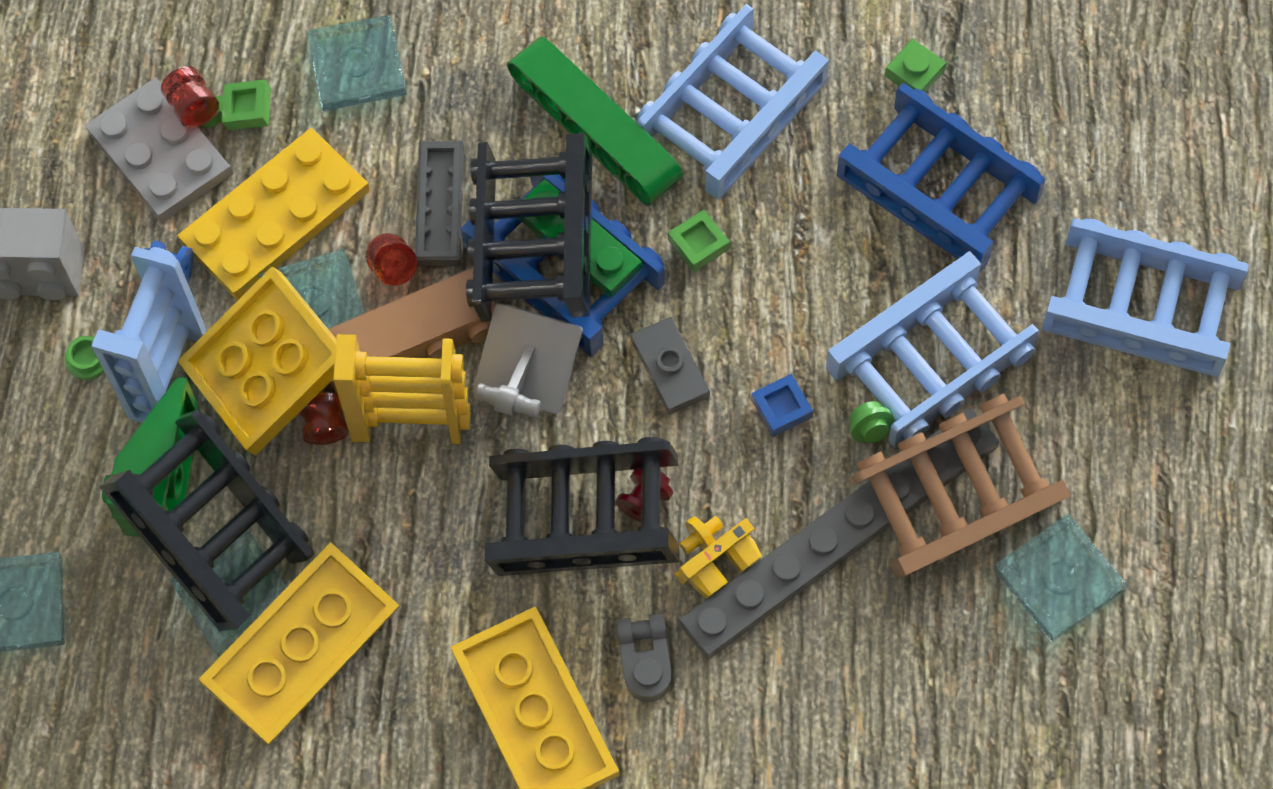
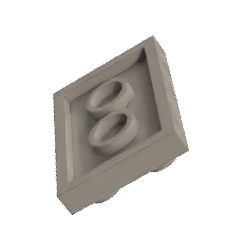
M157 77L85 124L89 135L161 223L233 175L231 166Z

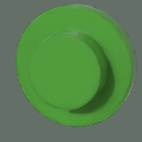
M78 337L70 343L66 350V367L78 379L92 380L105 373L91 347L95 337Z
M876 401L866 402L855 408L850 414L849 432L857 442L875 443L887 436L891 425L894 423V417L891 411L883 407L881 403Z

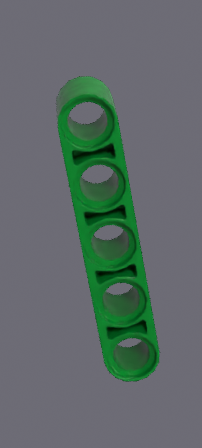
M543 36L538 37L507 62L508 71L515 82L569 134L584 133L592 156L642 203L651 205L682 179L683 173L676 160L547 38Z

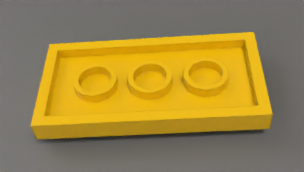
M311 127L177 236L183 246L192 248L194 258L237 301L272 266L274 268L280 266L369 193V183Z
M330 542L198 679L199 683L269 746L397 611L399 604Z
M536 606L450 647L518 789H594L620 776L619 770Z

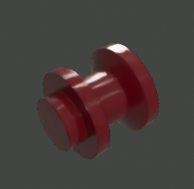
M634 469L630 479L635 487L630 494H619L615 503L622 512L641 523L642 469ZM661 472L660 500L669 501L674 492L668 485L670 479L663 472Z

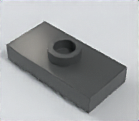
M668 317L630 334L631 342L669 415L710 398V390L672 317Z

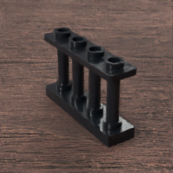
M566 134V152H560L559 157L496 161L488 142H479L477 158H472L470 167L473 185H476V198H471L469 201V215L471 224L475 225V239L468 240V259L470 265L474 266L473 280H467L466 283L468 306L474 307L480 320L484 322L491 321L492 301L558 297L559 301L565 302L571 317L590 316L592 152L585 134ZM560 175L562 179H565V192H559L558 197L495 201L496 179ZM559 215L561 219H565L564 232L558 233L556 238L494 242L495 219ZM559 256L560 260H564L563 274H557L556 279L493 283V260Z
M195 410L182 415L175 421L176 425L185 435L140 475L133 474L129 469L114 474L100 486V489L220 632L237 629L250 617V614L242 606L244 603L243 597L283 559L286 558L289 563L295 564L308 561L315 553L307 544L309 539L302 528L293 522H289L280 511V504L276 496L266 487L260 486L249 473L251 469L246 459L237 451L231 450L220 437L221 430L216 422L208 415L201 414L200 411ZM198 450L215 472L171 511L163 510L152 497L154 495L153 488ZM227 486L244 508L200 548L193 547L182 533L184 532L183 525ZM257 523L273 544L230 584L223 583L212 570L214 568L213 561L253 524Z
M644 437L639 439L637 443L629 444L599 441L594 443L592 447L574 448L569 445H553L548 448V451L529 452L524 449H508L504 451L503 455L489 456V467L500 480L507 481L506 537L501 538V542L485 543V562L498 576L679 562L678 542L669 529L660 526L661 467L678 466V454L669 441L658 437ZM642 469L641 526L637 528V531L618 532L615 530V471ZM597 473L596 529L591 532V535L573 536L569 533L570 475ZM552 477L550 533L543 539L528 540L524 537L526 479Z

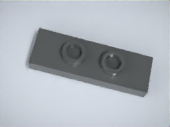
M419 141L415 243L416 267L461 266L462 236L460 228L462 227L463 141Z

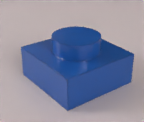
M792 373L751 393V401L772 437L813 418V409Z

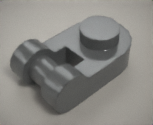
M663 613L648 615L649 620L631 622L630 618L617 619L616 625L623 674L628 692L634 698L644 702H653L661 699L668 692L672 677ZM652 638L653 650L635 653L634 641Z

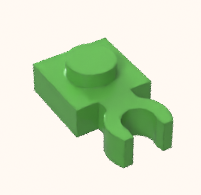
M263 79L224 84V94L222 96H216L209 91L197 93L195 100L201 107L210 106V108L205 113L194 114L193 119L201 128H212L222 121V124L228 131L269 126L271 87Z

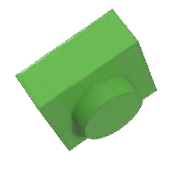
M912 38L886 66L885 76L898 86L904 83L913 90L919 89L926 92L945 72L947 62Z
M704 209L668 232V241L693 273L730 250V241Z

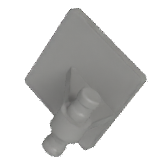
M504 303L496 304L474 382L476 390L474 399L479 402H487L489 405L494 406V411L513 416L516 412L536 418L539 409L554 414L559 413L563 406L582 336V327Z

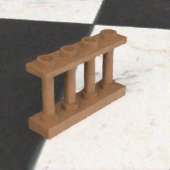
M1001 394L979 405L982 414L968 421L964 413H961L940 423L939 427L942 433L926 440L923 432L898 443L901 452L885 459L881 451L856 463L859 472L849 477L852 486L867 479L870 480L901 545L897 548L901 556L888 562L896 579L917 571L1071 497L1063 479L1049 485L1045 477L1040 478L1009 415V412L1025 404L1021 396L1008 401L1005 394ZM989 421H992L1024 486L1020 489L1023 498L1009 505L1005 497H999L968 431ZM949 440L952 441L983 507L979 508L983 517L967 524L964 516L958 517L927 453L928 450ZM909 459L942 527L938 528L942 537L927 544L923 536L917 537L886 473V470Z

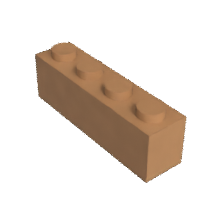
M474 267L328 330L335 338L337 334L356 335L360 352H367L368 357L442 359L443 339H453L454 350L469 342L480 343L486 341L491 321L482 322L475 308L468 306L466 283L467 280H473ZM492 301L491 318L493 315L494 307L496 305L495 301ZM333 379L330 382V385L334 391L336 398L339 399Z

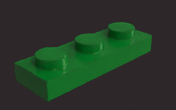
M544 179L524 199L558 197L560 191ZM559 215L518 218L541 239L556 238L558 233L564 232L565 219H561ZM591 218L590 281L612 298L642 269V261Z

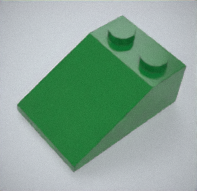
M177 377L114 459L112 475L129 469L133 474L140 475L185 435L176 425L175 421L189 412L195 410L201 412L187 378ZM195 452L153 488L154 495L152 497L163 510L171 511L187 497ZM106 475L103 483L106 482L112 475ZM102 491V500L107 504L112 518L116 520L123 534L140 537Z

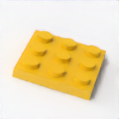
M272 266L178 360V363L245 450L256 456L334 379L336 338L286 277Z

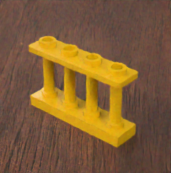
M337 334L334 383L352 442L370 443L371 427H379V423L448 425L451 443L461 444V431L470 430L471 403H468L466 371H463V354H455L453 339H443L442 359L368 357L367 352H360L356 335Z

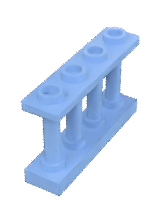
M747 4L737 14L731 13L725 18L719 28V34L710 43L704 42L698 47L692 57L691 64L682 73L680 71L674 73L666 83L663 94L655 102H647L636 118V122L652 138L657 133H660L705 166V191L718 201L827 82L829 60L816 50L805 62L802 60L796 62L752 31L754 9ZM741 44L787 76L786 83L778 92L775 90L769 92L725 61V59ZM714 73L759 105V112L751 121L744 120L742 122L697 89ZM685 102L732 135V142L723 152L721 150L713 151L670 120Z
M1072 219L1065 244L1078 248L1067 292L1065 297L1062 298L1051 296L1042 330L1219 377L1227 360L1231 344L1220 341L1216 337L1227 289L1240 290L1247 275L1249 265L1238 261L1229 254H1210L1198 251L1183 242L1168 243L1156 240L1141 231H1122L1107 227L1104 223L1095 219ZM1095 253L1122 260L1110 307L1105 310L1086 305L1083 302ZM1139 265L1166 272L1154 320L1150 322L1130 317L1127 313ZM1183 276L1210 283L1199 330L1196 333L1175 329L1171 325Z
M134 247L131 258L141 278V284L121 330H116L115 334L98 329L91 345L128 419L143 423L166 393L187 338L198 341L207 332L178 259L169 251L157 247H152L150 250Z
M970 251L828 350L826 370L836 381H839L848 373L851 376L857 375L881 405L891 411L896 422L891 425L888 441L894 448L898 446V443L921 432L925 434L930 427L929 423L940 415L944 418L951 416L962 407L966 396L976 389L980 393L986 391L997 382L1001 376V371L1011 364L1014 367H1019L1036 351L1034 346L1039 333L1038 329L1032 324L1017 335L976 289L981 263ZM953 299H956L958 302L963 301L1002 345L983 360L941 314L942 307ZM919 323L922 326L928 325L967 370L948 385L941 380L906 339L907 332ZM884 348L886 351L892 350L931 395V397L913 410L906 406L871 365V357Z

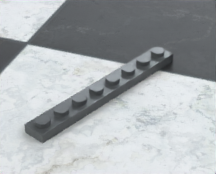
M971 408L963 412L967 421L977 416ZM985 424L968 431L981 459L998 448L999 440ZM939 429L937 432L932 434L927 439L942 433L941 429ZM951 440L927 451L944 487L966 471ZM910 459L886 470L906 514L928 499ZM870 480L679 619V625L707 660L711 659L891 526Z

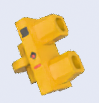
M692 516L685 521V526L690 535L682 540L679 546L685 554H689L698 546L703 551L682 565L674 576L682 586L689 581L693 588L705 599L709 598L728 583L713 563L723 554H726L739 573L746 570L762 557L755 541L749 535L755 528L745 518L715 541L713 535L724 527L720 519L714 516L703 524L697 517Z

